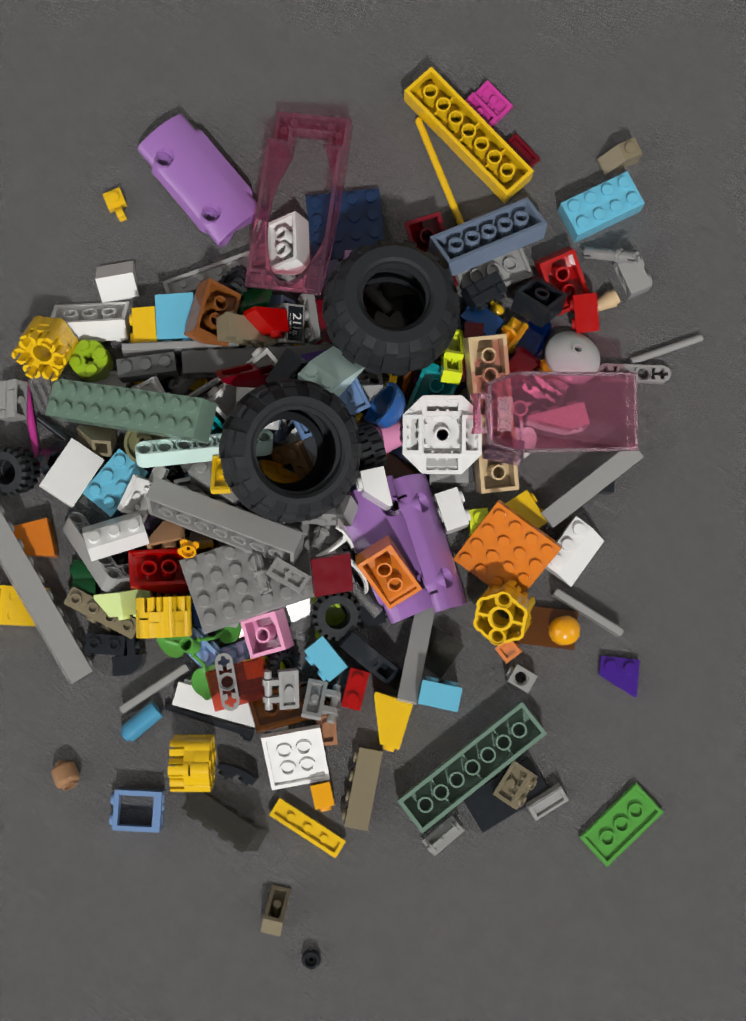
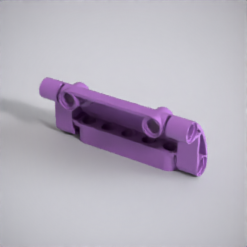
M183 114L176 115L164 122L138 146L137 150L150 163L152 174L197 225L199 230L208 233L219 247L226 245L231 240L235 231L258 220L263 215L264 210L253 198L251 188L200 129L195 130Z
M426 474L406 475L392 480L397 498L404 497L398 500V505L402 517L405 518L417 555L426 592L438 591V593L429 595L434 613L467 604L468 602Z
M390 475L386 478L393 504L395 500L398 501L404 497L397 498L392 482L394 477ZM357 489L347 493L346 495H351L359 506L352 525L345 526L352 539L356 553H360L389 535L422 586V590L390 610L371 586L378 603L384 607L390 623L394 624L433 607L429 595L438 593V591L426 592L422 580L423 574L405 518L402 517L400 509L396 510L392 506L389 510L385 511L361 495V491L357 492Z

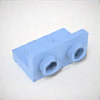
M192 626V636L189 637L196 639L197 637L203 638L208 636V634L203 633L201 628L197 629ZM209 640L201 641V648L197 656L207 667L214 665L215 658L221 654L218 651L220 647L213 640L211 642ZM192 658L201 668H203L202 665L195 658Z

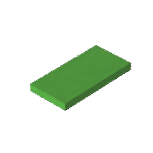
M634 782L579 837L603 864L608 867L664 812Z

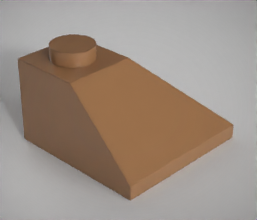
M165 520L148 538L149 544L146 546L148 550L180 548V540L186 539L188 536L187 528Z

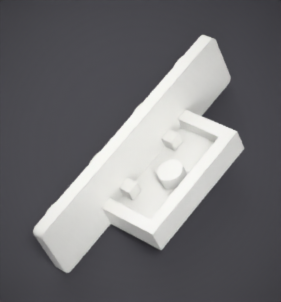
M165 466L154 467L149 479L133 474L117 509L127 514L139 511L144 524L149 514L145 496L155 477L166 479L169 469Z

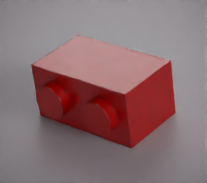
M597 292L573 295V299H570L571 311L574 310L575 318H572L573 330L576 329V333L600 331Z
M355 668L350 669L341 704L342 707L360 711L370 672Z

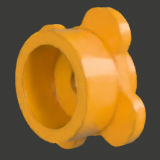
M185 538L180 540L181 546L177 551L179 555L184 558H192L197 555L196 549L199 548L197 541L192 542Z

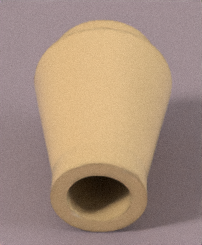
M614 289L606 291L598 298L599 311L617 307V304L620 303V299Z

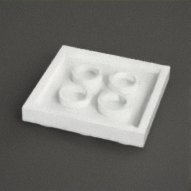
M320 724L261 734L272 790L330 780Z

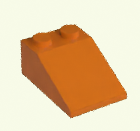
M389 535L355 555L357 567L389 610L422 590V586Z

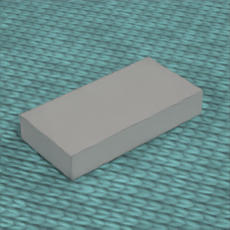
M558 783L525 804L536 821L569 801Z

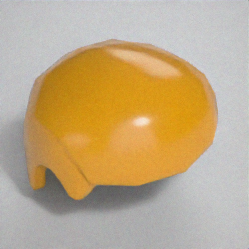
M557 617L549 625V636L558 645H570L579 638L580 625L574 617Z

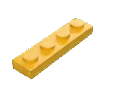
M281 797L269 814V816L334 858L337 857L346 842L344 838Z

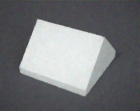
M134 261L104 265L96 268L95 280L102 303L140 297Z

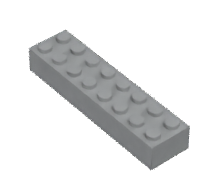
M155 477L145 496L150 515L249 553L261 554L263 558L274 562L276 557L295 567L302 553L303 533L299 529L286 527L279 521L265 519L257 513H249L242 507L228 505L221 499H212L205 493L191 491L188 487L184 485L178 486L168 479Z

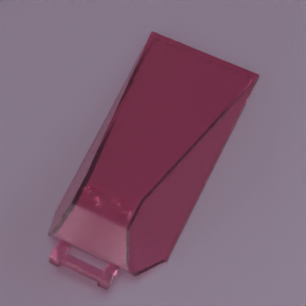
M516 371L489 381L484 386V393L471 394V400H473V428H471V434H485V441L489 445L515 453L638 451L637 372ZM481 400H485V428H481Z

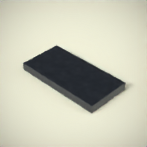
M529 757L519 762V764L538 777L536 779V786L533 790H529L526 795L525 803L548 790ZM507 770L486 782L464 800L482 833L526 807L524 803L522 807L516 810L493 795Z

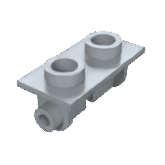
M451 815L425 837L422 842L435 857L465 830Z

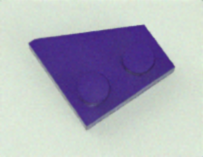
M600 656L598 675L630 696L637 697L640 660Z

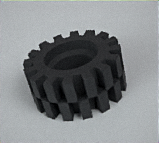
M236 265L235 268L232 267L218 281L242 295L243 292L247 291V288H250L251 283H253V277L243 265Z
M285 649L269 654L268 658L265 659L267 665H264V669L271 670L272 677L274 678L278 677L277 670L280 669L281 661H283L285 669H298V667H301V663H297L300 659L295 657V652Z

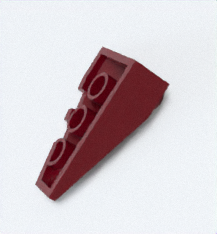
M440 211L404 222L408 240L417 243L416 248L427 252L429 249L430 236L445 231ZM454 275V276H452V277H453V279H454V281H455V286H458L459 284H458V282H457V280H456V277H455V275Z

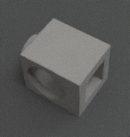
M515 664L514 667L510 666L505 674L508 683L525 693H529L538 677L518 664ZM518 672H522L525 676L522 683H517L515 680V675Z

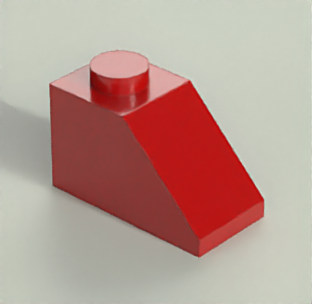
M254 306L244 311V316L262 336L279 339L282 338L283 334L289 332L286 309Z

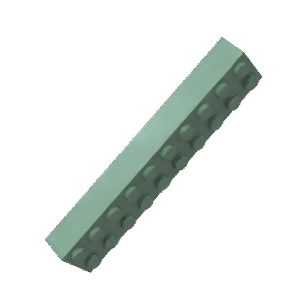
M57 379L53 382L45 415L61 421L208 444L217 404L199 397Z

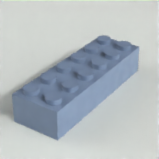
M527 197L430 236L428 251L430 250L439 257L441 267L445 268V270L449 269L452 276L543 239L547 222Z

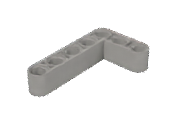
M71 512L64 524L63 532L99 587L108 593L133 589L130 588L128 563L117 565L112 556L91 561L82 534V528L90 526L83 514Z

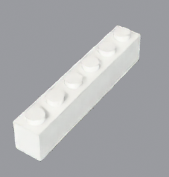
M185 679L184 682H178L172 705L255 727L246 695L241 694L239 697L240 704L237 709L228 711L222 706L219 691L210 700H205L194 691L191 680ZM223 690V695L228 694V700L225 701V704H228L230 708L234 707L233 704L237 703V700L232 698L231 693L233 692ZM290 725L268 731L278 732L288 730Z

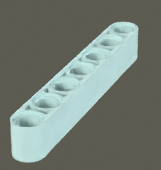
M263 429L259 434L256 443V456H266L272 453L273 434L270 430ZM222 433L210 434L208 444L174 438L141 441L135 446L136 463L139 467L149 468L212 461L213 456L219 455Z

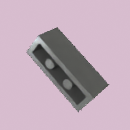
M175 352L116 359L118 379L122 383L145 381L153 376H157L158 379L180 376L178 357Z

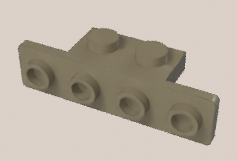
M76 587L71 588L64 601L65 605L86 615V620L92 623L97 621L103 624L102 628L107 631L113 632L115 630L130 639L134 638L136 634L135 618L130 616V619L118 620V617H109L94 600L93 596Z

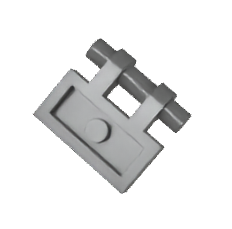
M278 669V677L274 678L272 677L271 670H264L262 685L264 686L265 693L263 695L265 710H273V703H278L280 710L299 708L298 669ZM272 686H278V694H272Z
M309 678L301 717L321 721L322 714H326L327 723L333 724L335 717L338 716L339 710L337 706L338 701L341 700V686L335 684L333 685V690L327 689L328 682ZM325 698L330 699V706L324 705Z

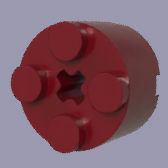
M521 346L514 351V356L509 361L511 387L517 392L520 391V388L523 389L521 385L532 372L535 373L536 368L540 370L543 364L531 352Z

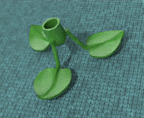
M239 622L237 628L227 626L213 631L216 633L215 636L197 637L196 639L189 636L156 639L161 649L168 656L179 658L184 653H188L202 665L203 668H199L193 673L191 684L197 694L205 700H210L219 691L215 665L207 667L197 656L201 648L200 642L220 638L223 643H232L239 638L242 627Z

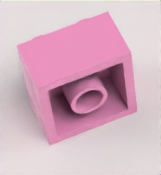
M284 608L240 622L251 659L295 646Z

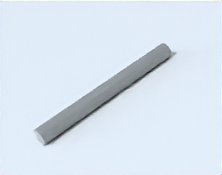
M698 334L631 357L630 362L631 364H637L703 341V336Z

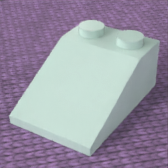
M333 346L312 359L298 373V380H308L317 383L339 397L364 370V367L357 363L352 364L342 356L341 350Z

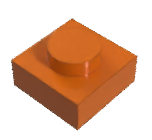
M515 640L495 647V650L506 664L523 652Z

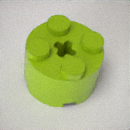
M94 340L79 341L69 360L72 369L83 380L90 383L106 379L110 371L113 370V361L110 353L102 344Z

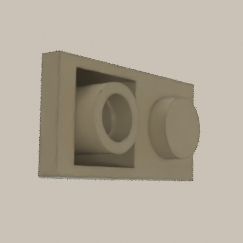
M77 426L78 442L98 456H113L117 445L116 429Z

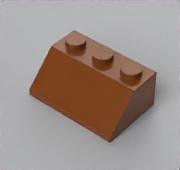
M207 278L199 283L184 335L199 343L228 346L229 342L217 340L216 318L224 314L225 311H234L237 314L241 294L211 278Z

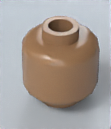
M60 760L55 763V767L51 771V776L58 789L67 791L78 785L77 782L80 779V774L73 761Z

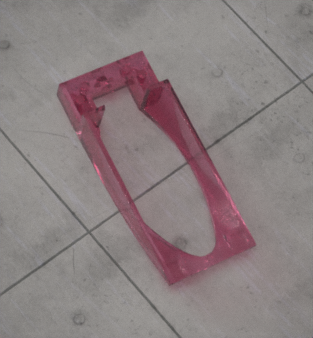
M277 112L273 139L267 138L245 287L321 295L341 208L353 132L351 119ZM296 139L327 140L328 144L323 145L330 163L333 185L325 237L305 270L291 281H281L273 273L269 255L268 231L273 200L278 186L294 158Z

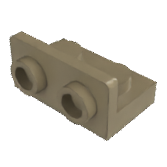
M513 761L493 795L517 810L526 802V795L529 790H533L536 786L538 776L516 761Z

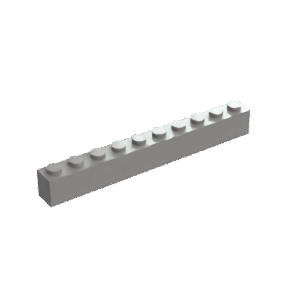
M0 505V565L68 683L72 684L93 672L91 669L93 667L92 662L82 654L83 647L79 640H74L72 636L74 632L70 624H65L62 617L64 614L59 606L55 607L51 591L44 588L42 584L44 583L43 577L39 572L36 573L32 567L35 565L30 555H25L23 551L25 548L20 538L16 539L13 532H15V529L10 521L6 522L3 516L5 512Z

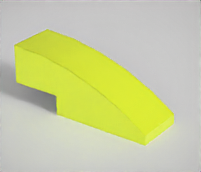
M456 330L448 348L441 354L440 382L460 384L463 374L462 360L464 357L463 330Z

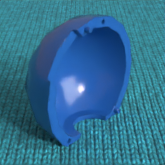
M393 382L386 383V386L371 399V407L367 408L364 420L382 429H387L397 424L402 418L406 407L404 394L400 387Z

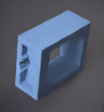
M115 789L114 793L111 794L113 813H110L109 824L112 825V830L160 833L163 830L165 790ZM121 796L154 797L152 825L120 824Z

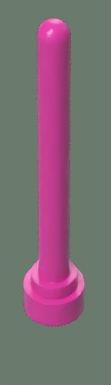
M25 380L28 383L27 423L31 450L34 453V458H36L40 450L30 385Z

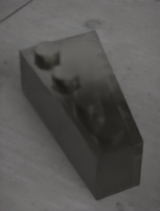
M209 792L190 793L182 809L187 811L186 815L193 820H200L203 822L202 826L210 831L213 829L218 833L217 836L226 842L228 840L234 843L233 847L242 853L244 851H258L270 831L266 827L258 828L254 825L255 821L250 817L247 818L243 815L240 817L237 809L229 805L223 806V801Z

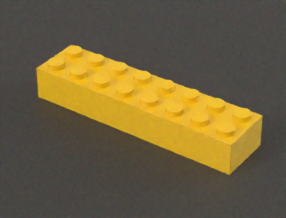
M432 67L404 90V101L504 204L532 179L534 170Z

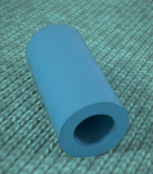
M151 701L121 726L122 731L120 734L126 741L134 742L164 715L158 706Z

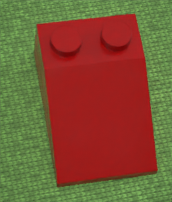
M567 246L534 261L541 279L568 294L562 312L557 316L571 311L570 299H573V295L589 293L575 249Z
M178 548L128 551L130 588L166 594L189 593L179 562L186 558L178 554Z

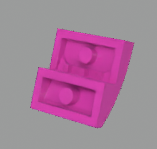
M488 80L476 93L473 92L465 100L491 128L513 108V105Z

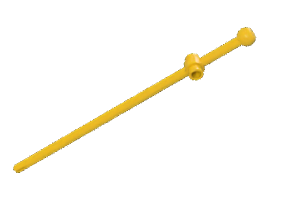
M417 117L415 119L416 126L456 223L460 225L464 223V220L424 123L420 117ZM494 301L490 302V311L501 317L504 314L503 306L494 303Z

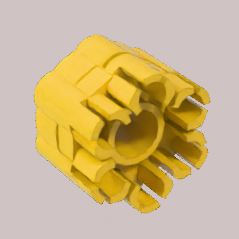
M35 316L12 351V358L15 359L20 353L16 362L21 365L24 364L23 371L26 372L25 375L31 379L35 377L36 379L42 375L43 378L49 380L52 373H54L51 381H56L70 360L79 341L63 319Z
M509 580L502 587L489 586L476 603L477 608L473 621L474 628L494 645H502L503 643L522 639L532 623L530 621L532 619L530 612L534 607L535 598L531 596L528 599L529 594L526 592L521 594V587L518 585L515 588L514 586L517 582L514 580ZM497 610L506 611L509 619L501 617Z
M191 596L135 598L136 638L192 636Z
M174 734L169 745L174 749H169V756L177 758H169L168 765H175L168 766L170 792H211L215 783L216 768L214 734Z

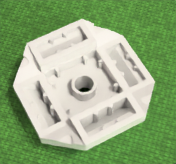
M423 395L403 414L402 454L422 474H462L482 455V414L463 395ZM442 429L448 432L447 439L443 441L437 438L438 431Z

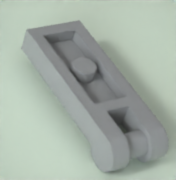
M307 288L298 297V303L305 305L304 337L307 339V343L316 345L320 341L321 336L315 295L312 289Z

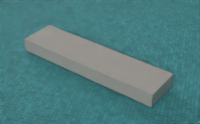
M559 588L553 591L551 596L616 637L621 636L624 632L623 628Z
M181 665L121 705V712H129L191 671L190 665Z

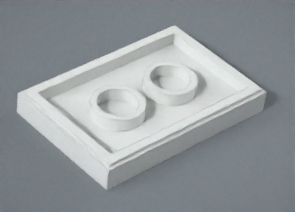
M71 438L39 486L72 508L104 462V459Z

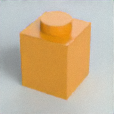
M327 780L311 784L310 788L315 810L320 809L321 812L331 810L332 806L335 805L331 781Z

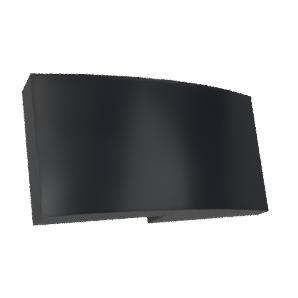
M223 762L217 765L218 773L225 779L230 778L232 780L238 774V779L245 785L250 784L251 786L258 779L256 775L240 766Z

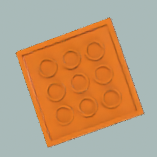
M498 500L453 559L488 586L502 587L509 580L516 581L517 583L514 587L516 588L519 585L521 587L520 593L522 594L529 589L562 549V545Z

